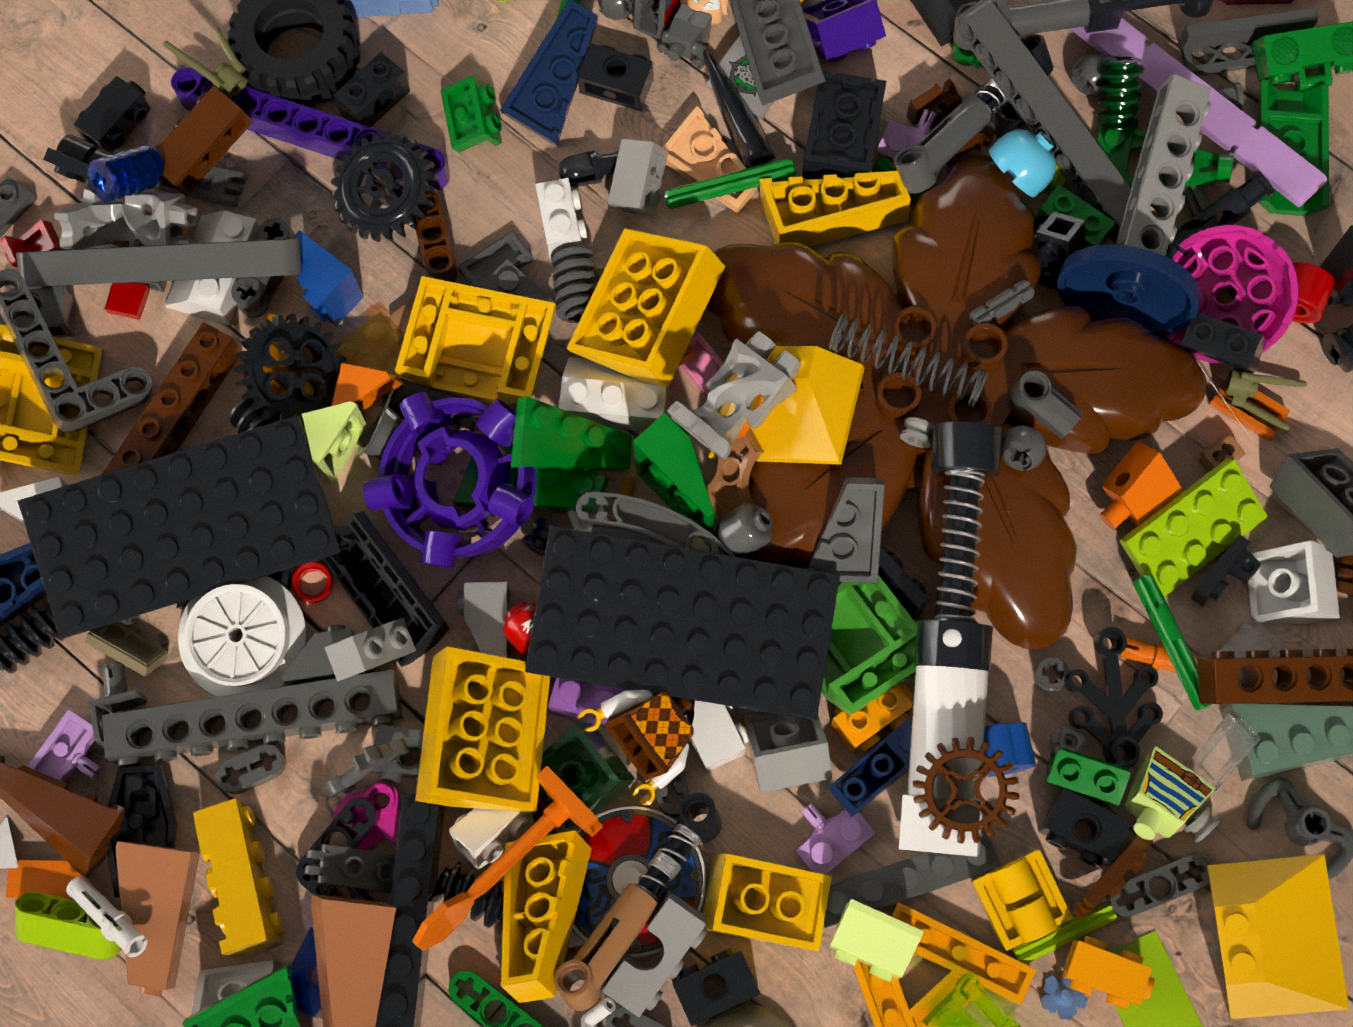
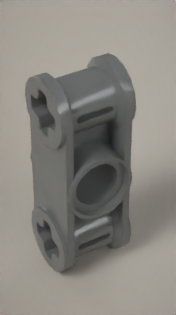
M270 218L262 223L255 240L294 239V237L290 233L285 221L280 218ZM284 276L237 278L232 286L231 294L243 315L249 318H257L265 314Z

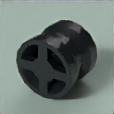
M536 516L532 522L533 529L530 533L523 536L521 542L533 552L545 557L550 526H558L547 519Z

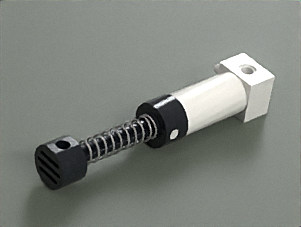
M942 422L934 424L931 470L933 473L950 476L949 485L944 486L945 489H949L948 500L943 501V503L948 504L947 514L942 515L943 518H947L946 529H941L942 532H946V541L940 544L941 547H945V556L939 558L940 561H944V571L938 573L940 576H943V585L937 587L938 590L942 591V600L936 602L938 605H941V614L936 615L933 620L917 621L914 666H916L909 778L908 792L902 796L899 849L975 857L980 854V842L974 843L972 832H966L965 842L961 844L957 842V830L953 829L951 836L946 840L942 838V832L946 827L942 823L934 831L929 829V825L935 817L931 814L926 818H920L919 812L928 808L927 802L921 804L914 803L913 798L917 795H925L924 789L913 787V781L925 782L926 775L920 774L916 769L920 765L929 770L933 765L925 758L927 752L934 755L936 759L942 756L937 749V744L943 743L947 751L950 752L954 750L951 739L958 738L960 748L966 749L967 738L973 737L975 739L974 750L979 751L981 744L984 742L987 682L991 666L993 626L979 624L975 621L976 619L971 616H974L977 612L971 608V605L977 599L976 595L972 593L973 587L979 584L973 579L974 573L979 570L978 566L974 564V560L980 556V553L975 550V544L981 541L979 536L976 535V530L982 527V524L977 521V516L983 512L978 506V501L984 498L983 494L979 492V487L985 483L982 478L996 477L1000 474L1002 428L990 424L974 422ZM958 758L946 765L958 775L966 776L982 764V761L974 758ZM938 773L934 783V798L938 808L941 809L951 795V787ZM980 774L973 781L967 779V783L964 780L958 781L954 776L950 777L960 790L957 795L958 798L953 802L952 806L958 800L965 801V797L968 798V801L973 799L979 805H982V802L972 790L975 785L974 782L980 777ZM967 804L961 806L949 819L962 824L975 823L982 820V812L975 806Z

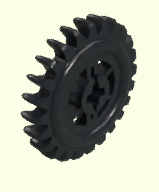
M391 131L387 132L383 138L377 132L373 134L372 142L363 137L360 148L352 144L350 146L352 154L350 156L346 154L341 156L344 165H338L334 169L340 175L331 180V184L338 187V189L332 191L330 196L334 200H338L334 204L333 209L341 213L339 220L343 224H348L350 232L357 233L359 231V236L363 239H368L370 233L371 238L376 242L381 241L380 235L383 233L387 240L393 241V230L402 237H406L404 231L405 224L415 230L418 229L413 219L414 216L427 219L421 207H434V204L426 198V194L438 193L433 186L428 184L430 181L438 180V177L434 173L427 171L434 168L435 164L431 160H423V158L428 157V152L422 148L418 149L419 143L416 140L408 141L407 136L404 134L396 137ZM381 163H387L385 169H378L376 165ZM395 165L400 167L404 178L398 179L395 177ZM371 171H372L379 179H381L383 182H385V186H384V184H383L381 181H379L377 178L374 177V175L371 173ZM366 174L367 178L365 181V186H361L363 178ZM361 194H369L373 197L370 207L365 204ZM382 205L388 206L387 208L379 209Z

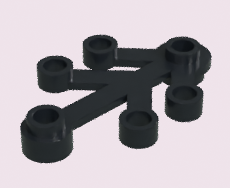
M1108 627L1099 631L1094 638L1095 650L1102 656L1107 695L1090 681L1085 671L1080 669L1069 672L1065 676L1064 683L1070 692H1080L1110 719L1111 732L1094 719L1092 710L1087 706H1079L1072 709L1068 719L1071 726L1076 729L1084 728L1104 746L1103 755L1106 762L1130 769L1137 764L1140 757L1138 743L1153 724L1161 721L1163 711L1154 702L1141 705L1137 712L1138 720L1128 731L1125 717L1147 689L1157 684L1159 677L1153 667L1145 666L1139 668L1133 674L1134 682L1123 694L1118 655L1125 650L1127 639L1119 628ZM1104 637L1111 641L1112 647L1110 650L1106 649L1103 645ZM1142 672H1146L1150 676L1149 684L1143 682L1141 678ZM1074 675L1080 677L1082 681L1080 687H1076L1073 684L1072 678ZM1147 708H1151L1154 711L1153 720L1148 719L1146 716ZM1078 711L1083 712L1086 717L1084 724L1077 720ZM1117 746H1121L1124 749L1125 754L1122 759L1116 755Z

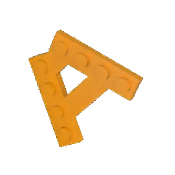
M900 902L896 903L891 917L924 931L913 956L916 954L950 972L909 1009L897 978L892 977L891 982L877 978L869 973L870 966L859 961L856 962L855 966H852L873 1027H945L984 989L1017 1005H1022L1036 973V969Z

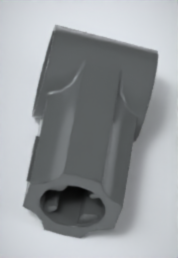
M1035 370L1025 373L1010 390L1011 403L1016 409L1032 414L1055 435L1063 439L1081 419L1083 413L1051 387L1050 379L1046 374ZM1024 385L1031 386L1036 391L1037 398L1027 395Z

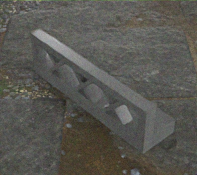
M1316 8L1186 25L1178 42L1183 65L1196 76L1256 68L1252 45L1254 41L1265 35L1314 28L1318 21ZM1233 47L1242 52L1243 56L1238 60H1231L1221 53L1225 48ZM1201 51L1212 59L1208 64L1194 65L1191 53Z

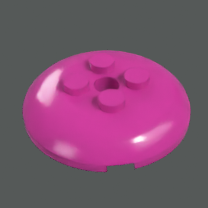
M1239 225L1211 227L1193 234L1179 244L1184 250L1189 249L1185 256L1180 251H1177L1171 260L1183 266L1197 281L1201 290L1198 313L1262 334L1267 340L1263 352L1268 350L1283 336L1296 312L1299 285L1295 268L1281 246L1262 232ZM1234 289L1237 294L1231 303H1228V305L1219 303L1218 297L1223 290ZM1188 326L1166 335L1172 342L1182 346L1181 342ZM1190 352L1192 355L1194 354L1195 357L1199 360L1210 363L1223 364L1215 360Z

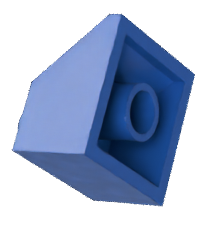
M299 230L295 234V238H299L302 274L297 276L298 282L304 291L302 297L311 305L309 310L316 318L322 322L328 319L338 326L363 298V294L352 269Z

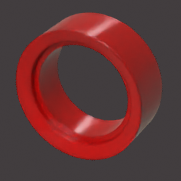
M310 562L303 564L293 575V589L305 602L319 603L325 600L333 590V577L328 569L320 563ZM312 571L323 573L326 578V585L320 593L307 595L302 592L301 581L307 573Z

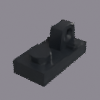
M1239 534L1198 584L1191 599L1202 607L1210 597L1216 601L1229 585V583L1224 581L1227 574L1248 583L1261 566V563L1246 549L1250 541Z

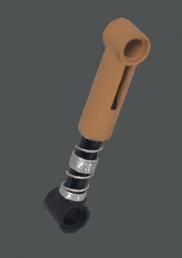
M693 793L682 800L679 806L680 818L677 820L676 827L673 830L674 835L668 836V844L665 848L658 849V852L648 863V871L645 875L639 876V883H629L574 958L564 962L557 969L554 975L556 990L571 1009L584 1011L597 1003L600 997L601 985L658 909L659 905L656 902L658 901L656 897L662 888H668L666 883L675 879L674 877L681 870V862L687 861L685 857L691 849H696L699 843L709 842L719 835L722 829V821L713 799L707 794ZM707 814L703 820L694 821L697 816ZM585 980L580 989L570 991L575 982Z

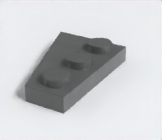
M846 477L807 569L839 574V582L878 583L885 488L884 478Z

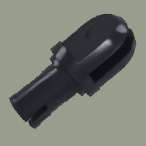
M595 150L570 155L560 162L559 177L560 179L569 178L570 187L601 183L604 175L614 173L619 151L599 155Z

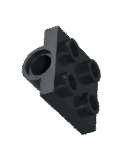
M72 134L64 136L56 150L48 147L43 158L44 161L55 165L54 172L80 181L90 188L118 197L119 192L128 195L133 194L137 184L130 181L133 172V163L130 159L100 148Z

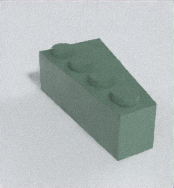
M1230 704L1220 711L1242 782L1353 757V706Z

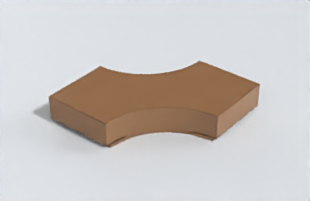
M751 428L744 437H740L731 443L732 449L726 460L718 456L716 474L712 482L706 487L712 507L719 520L727 512L746 502L753 503L749 491V476L755 461L764 451Z

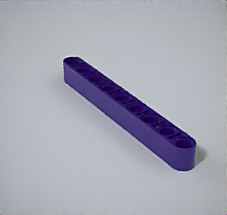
M183 68L176 71L171 79L172 88L180 103L190 111L195 107L198 98L203 93L208 92L214 85L210 80L192 68ZM245 86L240 94L231 99L253 121L247 128L248 130L343 161L341 159L343 154L349 156L352 154L350 150L352 144L358 148L361 147V139L363 137L372 142L373 134L378 132L383 138L386 132ZM250 107H255L251 111H246ZM279 117H285V118H284L283 120H281V121H278V122L275 121V120L278 119ZM309 127H316V128H315L314 130H312V131H309V132H306V131H305V130L308 129ZM339 137H346L345 140L336 142V139ZM419 144L418 149L422 148L428 152V157L423 158V160H431L435 167H439L437 171L432 172L438 177V180L430 181L428 184L436 190H441L448 184L450 178L445 156L435 148ZM387 163L377 164L376 167L378 169H385ZM395 165V177L398 179L404 178L400 167Z

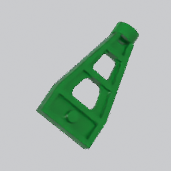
M1100 127L1097 140L1098 145L1131 188L1135 174L1128 171L1130 153L1134 149H1142L1146 131L1137 128L1131 130H1110ZM1168 145L1170 152L1175 154L1174 149ZM1197 148L1192 157L1194 163L1193 173L1185 183V186L1213 184L1216 182L1230 183L1234 155L1213 154ZM1212 166L1218 167L1217 170L1211 171ZM1159 175L1162 184L1167 186L1165 179Z

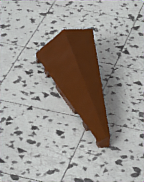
M0 755V798L76 871L87 878L105 861L110 839L121 829L125 809L117 804L111 808L97 803V796L91 793H87L84 796L75 794L69 790L67 783L25 765L16 769L4 764L5 757Z

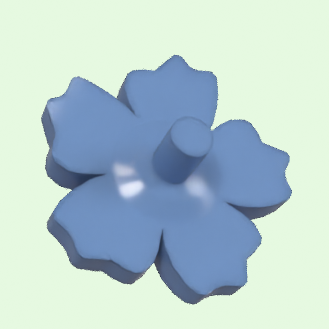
M1053 975L1045 979L1043 992L1047 995L1040 1000L1043 1009L1048 1010L1051 1014H1054L1058 1009L1059 1019L1070 1021L1077 1014L1076 1009H1084L1086 1007L1088 998L1084 996V993L1069 988L1070 980L1061 977L1059 982Z

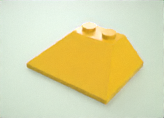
M421 276L395 372L421 386L442 394L473 399L492 404L496 398L502 400L507 405L516 404L518 398L525 396L532 398L556 303Z
M0 324V460L79 476L88 427L70 433L63 432L57 428L6 325ZM53 337L77 387L96 381L103 348ZM34 346L29 352L34 356L41 357L49 351L43 346ZM57 376L48 377L44 381L46 385L53 388L60 387L64 383ZM65 407L59 412L68 419L79 415L78 410L73 407Z
M776 346L766 359L769 363L773 364L783 350L796 357L802 366L792 380L797 387L796 391L772 409L763 424L755 429L751 428L764 451L756 461L841 465L863 378L864 366L817 346ZM733 374L729 382L737 380V374ZM729 402L722 405L720 415L729 416L733 414L736 404ZM710 451L708 457L711 460H718V456Z
M1325 854L1207 865L1230 1018L1237 1019L1349 1009Z

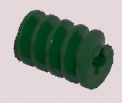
M1113 56L1102 59L1101 63L1111 66V70L1100 73V77L1109 80L1108 84L1099 86L1100 91L1108 93V97L1098 99V104L1107 107V110L1097 112L1096 117L1105 120V123L1100 125V127L1110 130H1131L1138 127L1139 120L1133 116L1140 112V107L1135 103L1141 100V93L1136 89L1141 88L1143 80L1137 77L1144 73V66L1139 64L1142 59L1129 56Z

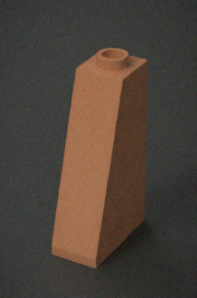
M117 841L116 859L121 911H124L131 917L132 925L148 940L146 949L140 955L128 957L125 954L128 985L140 986L139 993L161 996L163 990L175 988L200 852Z
M312 894L311 909L323 1027H375L396 907L385 902Z

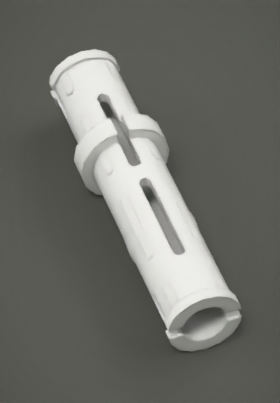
M78 876L70 881L66 889L67 894L101 927V933L107 940L114 941L123 949L128 957H136L146 949L148 944L147 938L132 925L131 917L127 913L118 911L85 876ZM92 902H95L100 909H97ZM115 922L122 930L119 931L113 923Z

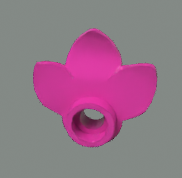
M383 781L375 782L365 792L349 793L335 809L333 819L352 799L368 797L376 801L377 797L381 794L388 796V803L380 807L381 816L378 824L357 849H372L380 843L383 837L389 842L397 844L401 811L398 808L400 795L392 784ZM356 807L355 810L359 815L352 823V828L359 821H368L369 818L365 814L368 810L367 807Z

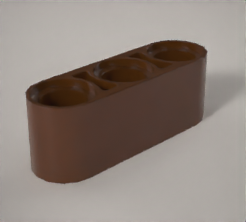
M438 193L426 194V198L434 204V207L422 210L427 219L418 216L413 217L418 227L416 234L423 263L429 278L454 282L458 275V269ZM432 233H440V236L436 239H426ZM438 263L448 264L442 270L433 269Z

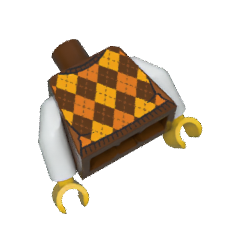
M627 690L600 704L601 708L597 710H582L577 716L578 719L587 713H592L595 716V723L591 727L585 728V731L596 730L601 724L602 719H608L604 724L645 780L636 781L630 787V794L632 796L636 795L642 788H647V794L639 801L641 805L651 804L655 799V790L658 787L660 789L664 788L684 770L689 750L688 741L694 734L692 725L685 717L692 709V703L689 699L671 698L666 691L653 695L649 690Z

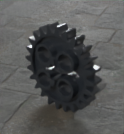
M280 314L273 317L272 322L266 319L260 322V328L254 327L250 329L249 334L252 339L245 338L241 340L240 343L247 351L236 353L235 356L244 363L235 367L234 371L244 374V379L236 382V386L247 387L248 391L243 394L242 399H254V403L250 408L251 411L260 408L264 409L262 420L270 419L274 415V422L299 415L304 427L303 413L332 406L331 403L333 402L340 372L339 364L347 359L344 356H336L335 354L341 347L340 343L330 345L328 342L332 337V332L324 335L320 334L322 323L319 322L309 327L308 316L301 318L297 323L295 314L286 316L285 320ZM270 345L278 349L280 354L279 361L270 355ZM304 347H307L312 352V362H309L304 357ZM289 366L292 371L317 369L320 371V375L304 372L295 376L293 372L288 371L265 373L263 367L280 370ZM271 380H275L279 384L281 389L279 396L272 392L270 387ZM305 381L312 385L314 390L313 397L306 394L304 390Z

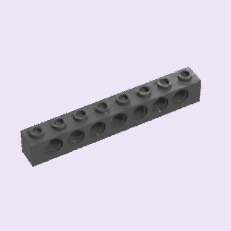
M393 670L354 675L339 682L334 678L102 715L105 759L118 764V767L141 765L140 760L154 758L155 762L173 761L177 759V754L191 752V756H206L213 754L214 748L227 747L229 751L244 750L249 748V743L263 741L264 745H276L286 742L285 737L299 735L300 739H314L321 737L322 731L334 729L339 734L357 731L360 725L372 724L373 728H377L378 724L392 726L394 725V720L403 719L398 676ZM364 695L370 696L371 701L367 709L364 711L354 710V703L357 698ZM326 701H333V712L327 717H319L318 710L321 704ZM290 707H297L298 715L295 720L283 723L282 716L285 710ZM260 712L262 715L260 724L255 728L248 729V717L253 713ZM219 718H224V729L218 734H212V723ZM182 724H188L189 731L186 737L176 740V729ZM151 729L152 738L150 742L140 746V735L145 730Z

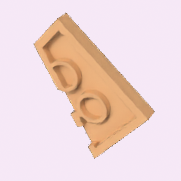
M698 105L662 147L669 151L666 166L692 183L746 169L736 154L732 153L722 141V136L719 132L712 128L704 118V113ZM758 187L716 197L715 199L738 214L757 191Z

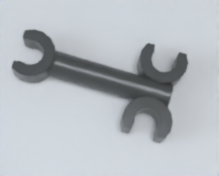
M404 738L382 744L379 747L377 745L365 747L363 754L352 757L355 766L345 774L335 777L325 784L329 797L333 798L341 792H344V794L352 792L356 788L355 784L383 762L385 765L392 764L399 760L398 756L409 753L410 751Z

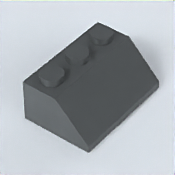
M1339 448L1288 454L1269 487L1280 498V501L1294 512L1302 521V524L1311 530L1324 544L1328 552L1336 558L1353 555V462Z

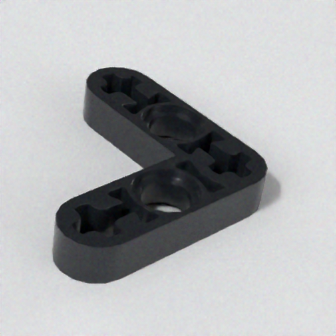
M359 797L349 801L309 850L320 851L323 844L330 845V839L335 832H341L345 835L348 848L357 849L380 820L381 811L377 802L368 797ZM356 807H367L368 810L365 814L369 818L368 821H359L352 829L343 825V822L345 824H352L359 815L355 810ZM306 853L296 868L298 881L311 894L333 896L337 886L318 884L317 877L311 879L310 874H304L306 865L318 864L320 861L307 859ZM348 888L351 899L375 901L362 889Z

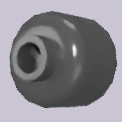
M743 503L721 517L718 530L719 540L731 552L739 556L749 555L771 541L773 534L772 517L767 510L755 503Z

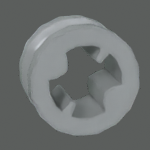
M906 418L904 426L907 429L901 431V440L915 447H931L932 439L930 436H933L934 425L920 418Z
M1208 806L1184 827L1187 833L1192 832L1195 835L1194 841L1196 843L1203 840L1221 822L1219 817L1214 818L1210 815L1211 809Z

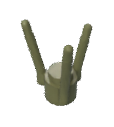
M214 27L213 32L229 58L231 65L221 63L213 72L170 42L165 41L163 43L165 48L210 80L229 99L236 97L245 88L247 79L242 73L246 70V67L237 59L218 27Z
M1231 368L1224 389L1225 395L1232 396L1231 405L1243 407L1274 426L1288 431L1290 429L1288 424L1246 401L1247 397H1255L1259 383L1305 387L1307 385L1306 381L1252 374L1240 369Z

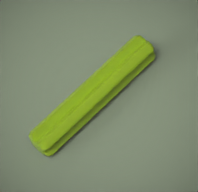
M1104 902L1096 906L1085 918L1075 916L1073 919L1059 925L1055 931L1048 935L1012 948V955L1014 959L1027 964L1117 919L1116 913L1109 902Z

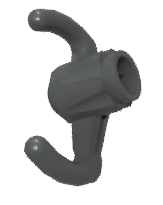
M1278 777L1265 784L1254 796L1249 807L1247 826L1254 830L1258 829L1261 825L1262 814L1267 803L1272 797H1279L1288 816L1285 822V831L1292 843L1301 847L1312 846L1321 841L1338 843L1340 852L1326 866L1329 879L1340 874L1353 858V830L1350 827L1334 825L1330 815L1320 809L1319 806L1309 805L1304 802L1289 780Z

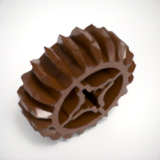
M973 737L967 738L966 749L960 748L958 738L951 739L954 750L950 752L947 751L943 743L937 744V749L942 756L936 759L934 755L927 752L925 758L933 765L929 770L920 765L916 769L920 774L926 775L925 782L913 781V787L924 789L925 795H917L913 798L914 803L921 804L927 802L928 808L919 812L920 818H926L933 814L935 819L930 823L929 829L934 831L942 823L946 826L942 832V838L946 840L951 836L953 829L958 831L957 842L961 844L965 842L966 832H972L974 843H979L981 837L978 830L983 828L986 834L993 838L996 834L990 824L996 821L1000 827L1006 828L1008 824L999 817L1002 811L1010 815H1015L1016 809L1006 805L1007 798L1018 800L1020 797L1019 793L1008 792L1007 785L1019 783L1018 777L1005 778L1004 776L1005 772L1013 768L1012 763L1006 762L1002 766L996 763L1003 756V752L1000 749L995 751L991 757L986 755L990 747V743L987 741L981 744L979 751L974 750L975 739ZM958 758H974L983 762L971 774L966 776L958 775L946 765ZM992 770L999 783V798L995 808L984 799L980 791L983 781ZM938 773L951 787V795L941 809L938 808L934 798V783ZM980 774V777L974 782L975 785L972 790L982 802V805H979L973 799L968 801V798L965 797V801L958 800L952 806L953 802L958 798L957 795L960 790L950 777L954 776L958 781L964 780L967 783V779L973 781ZM967 804L975 806L986 816L978 822L962 824L949 819L955 811Z

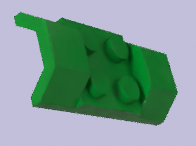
M1261 80L1258 129L1263 126L1325 174L1327 182L1300 208L1275 189L1273 196L1270 198L1264 197L1259 201V204L1270 214L1306 216L1327 209L1329 207V85L1321 84L1306 91L1277 90L1268 80Z

